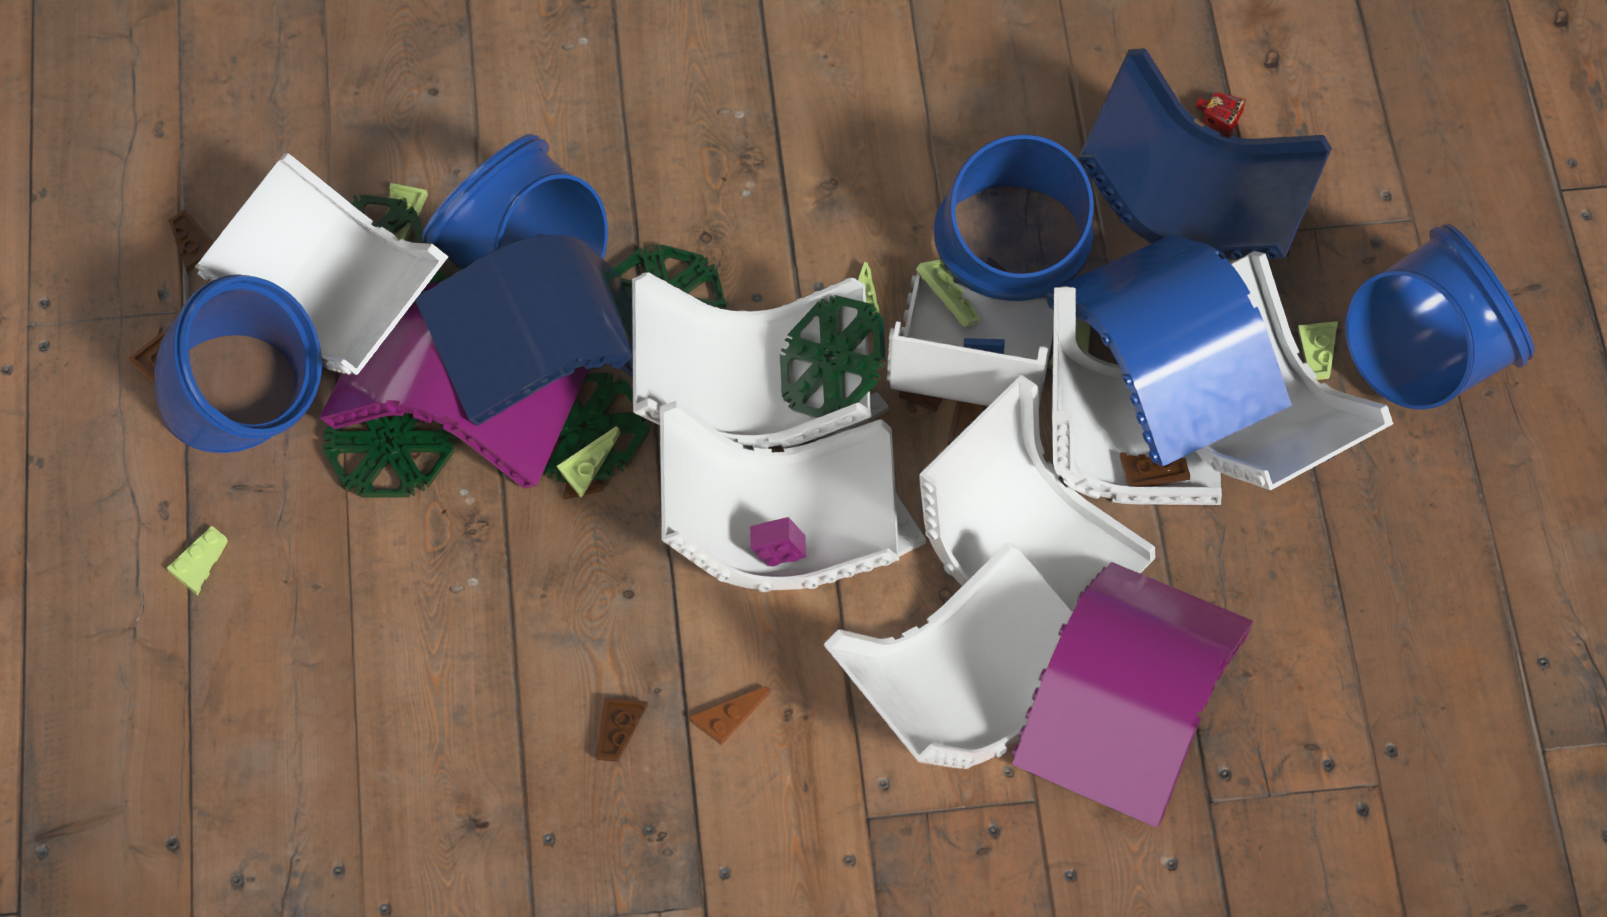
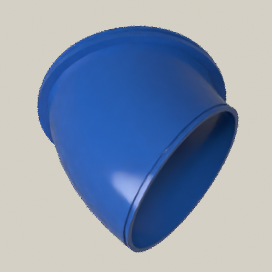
M527 134L506 145L472 172L445 199L429 219L422 232L423 243L433 244L448 256L447 259L460 270L472 265L475 260L487 256L496 248H502L540 234L566 235L578 238L604 259L608 240V223L604 205L592 186L581 178L573 176L547 155L549 144L544 139H540L539 136L534 134Z
M1010 135L992 140L981 146L965 160L957 171L949 188L948 195L941 203L935 217L934 242L938 255L945 264L944 266L953 273L957 281L970 290L983 296L1006 301L1038 299L1047 296L1046 291L1073 280L1086 264L1092 248L1093 228L1091 223L1094 202L1088 176L1079 161L1068 150L1056 142L1040 136ZM1006 186L1033 189L1056 199L1072 213L1077 223L1079 237L1072 249L1061 260L1048 268L1031 273L1001 271L984 263L966 245L957 225L956 206L967 198L990 188Z
M1443 224L1441 227L1431 229L1429 232L1430 241L1363 283L1352 297L1347 311L1346 339L1351 357L1359 373L1382 397L1394 404L1410 409L1422 410L1441 406L1511 364L1518 368L1524 367L1527 364V360H1531L1535 354L1534 344L1529 331L1502 283L1473 244L1451 224Z
M240 274L228 275L208 282L194 292L187 300L181 312L166 331L158 349L154 368V386L158 409L164 424L181 442L195 449L212 453H232L250 449L267 441L272 436L286 431L306 413L316 396L322 373V353L319 338L303 306L279 285L260 277ZM222 336H248L265 341L278 349L290 363L295 376L293 397L284 412L270 422L250 425L232 421L211 406L201 393L191 370L188 350L202 342Z

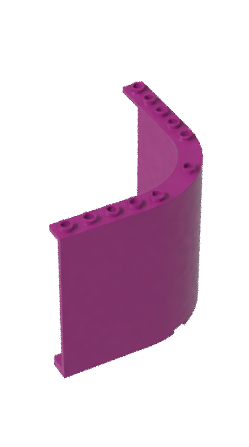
M439 282L426 285L421 293L437 286ZM414 300L358 375L341 373L322 411L320 419L333 429L384 416H403L404 413L413 414L414 418L429 423L434 420L443 424V429L460 438L522 488L537 486L588 369L585 366L575 368L574 373L548 384L483 424L476 426L467 417L419 307Z
M1111 562L1107 567L1102 568L1101 573L1098 572L1096 578L1092 579L1084 592L1081 591L1077 599L1078 604L1067 624L1063 623L1058 635L1061 637L1047 669L1043 668L1039 676V681L1042 682L1040 687H1037L1033 693L1032 699L1035 700L1033 707L1030 706L1026 713L1027 724L1026 726L1023 725L1018 737L1021 738V741L1013 749L1012 756H1014L1012 765L1157 828L1164 817L1192 740L1201 721V717L1198 714L1203 712L1204 707L1208 705L1214 692L1216 681L1220 680L1225 669L1246 641L1253 620Z

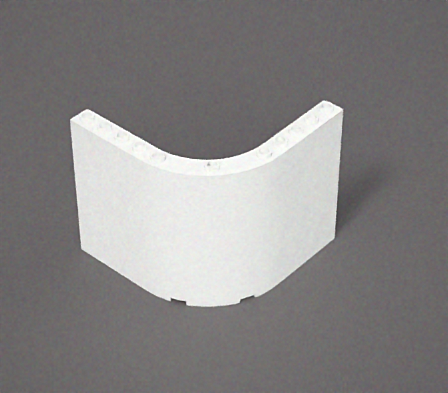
M284 153L195 268L199 270L197 274L206 281L208 279L213 281L220 277L240 274L260 277L279 285L289 292L309 315L319 338L322 365L330 371L358 375L448 256L433 244L411 243L403 239L399 241L394 234L383 227H374L371 225L373 221L340 196L289 153Z
M1254 251L1231 264L1250 291L1248 297L1253 307L1258 306L1292 406L1195 452L1214 471L1272 490L1391 426L1393 422L1387 405L1339 392L1325 383L1320 384L1315 379L1317 375L1307 362L1304 364L1301 362L1297 355L1300 351L1292 337L1266 254Z
M917 271L916 276L913 275L911 280L913 293L909 292L907 304L910 307L904 313L903 322H906V327H902L900 332L901 322L896 321L895 328L890 330L887 381L890 382V389L990 406L1022 375L1038 386V406L1040 407L1054 333V310L1049 308L1047 300L1044 298L1026 301L998 300L983 296L962 284L955 283L957 286H961L964 291L962 296L971 302L981 319L977 325L965 328L958 322L956 316L946 308L945 303L933 292L930 285L921 278L920 273ZM964 338L1005 339L1004 354L964 348Z
M642 273L640 276L632 279L633 412L660 425V406L679 401L722 435L742 444L744 449L752 451L754 447L769 449V447L782 445V448L796 446L870 418V391L859 403L819 418L792 411L788 407L790 403L785 402L782 397L780 354L786 355L781 351V348L787 349L789 343L784 340L785 338L792 339L787 334L818 301L821 302V299L829 303V297H835L834 295L866 302L865 284L855 278H847L821 291H816L809 296L799 298L790 304L769 310L748 312L745 310H724L707 305L651 273ZM846 306L841 307V332L857 316V309ZM818 316L814 317L801 331V339L820 343ZM867 336L852 352L868 355ZM827 356V358H829L830 360H831V359H837V358L834 357V356H831V357H828V356ZM795 359L790 361V384H794L812 364ZM844 372L845 398L861 383L862 378L860 376ZM823 384L805 402L806 406L820 408L823 405Z
M1066 286L1054 288L1052 422L1053 464L1057 475H1061L1064 478V483L1077 492L1098 499L1100 496L1111 498L1113 503L1221 505V473L1214 471L1196 452L1182 457L1186 459L1190 480L1155 487L1127 486L1119 457L1120 452L1133 456L1146 454V457H1150L1149 446L1142 436V432H1144L1142 425L1136 419V408L1129 399V388L1123 381V373L1119 365L1095 358L1079 345L1076 338L1075 288Z
M1020 375L919 474L925 534L944 564V570L949 575H952L961 586L1006 542L1015 544L1070 609L1074 611L1081 591L1084 592L1086 586L1090 585L1098 572L1101 573L1103 567H1107L1111 562H1114L1141 574L1155 559V547L1088 502L1069 486L1065 487L1058 479L1060 475H1057L1051 462H1046L1043 457L1045 451L1040 440L1038 386Z
M679 401L660 406L662 541L719 581L744 588L758 589L760 592L803 588L814 589L818 585L833 583L838 579L852 577L854 574L868 572L873 568L887 566L899 560L892 428L883 420H877L806 445L784 448V452H772V449L755 447L752 451L744 449L742 444L722 435ZM789 517L806 535V558L799 559L796 562L781 563L774 567L767 566L750 548V526Z
M1006 542L939 610L927 618L928 623L920 629L915 626L902 633L901 638L897 640L893 637L878 639L844 630H837L826 641L824 646L918 762L968 769L995 756L1001 757L1007 752L1009 747L1021 740L1018 737L1022 726L1027 724L1028 719L1025 716L1029 707H1033L1035 701L1032 699L1033 693L1037 687H1040L1042 682L1039 681V676L1043 668L1047 669L1061 637L1058 635L1063 623L1067 624L1073 611L1015 544Z

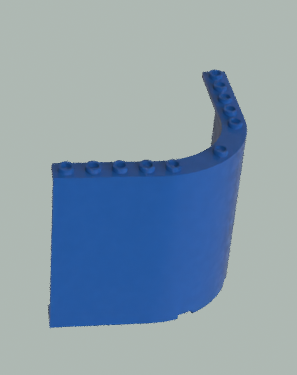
M1175 235L1165 237L1055 287L1066 286L1075 288L1076 319L1091 325L1100 334L1103 343L1112 351L1122 370L1123 381L1129 388V399L1136 408V419L1142 425L1144 431L1142 436L1149 446L1150 459L1161 466H1165L1292 406L1264 320L1258 306L1253 307L1248 297L1250 291L1239 273L1226 258L1221 259L1218 256V250L1212 246ZM1053 288L1046 291L1048 296L1046 299L1047 304L1052 310H1054Z

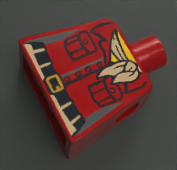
M1217 92L1214 93L1210 102L1200 98L1196 109L1204 112L1203 123L1229 138L1244 111L1246 99Z

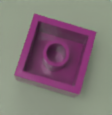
M789 517L750 526V548L767 566L774 567L785 562H796L799 559L806 558V535Z

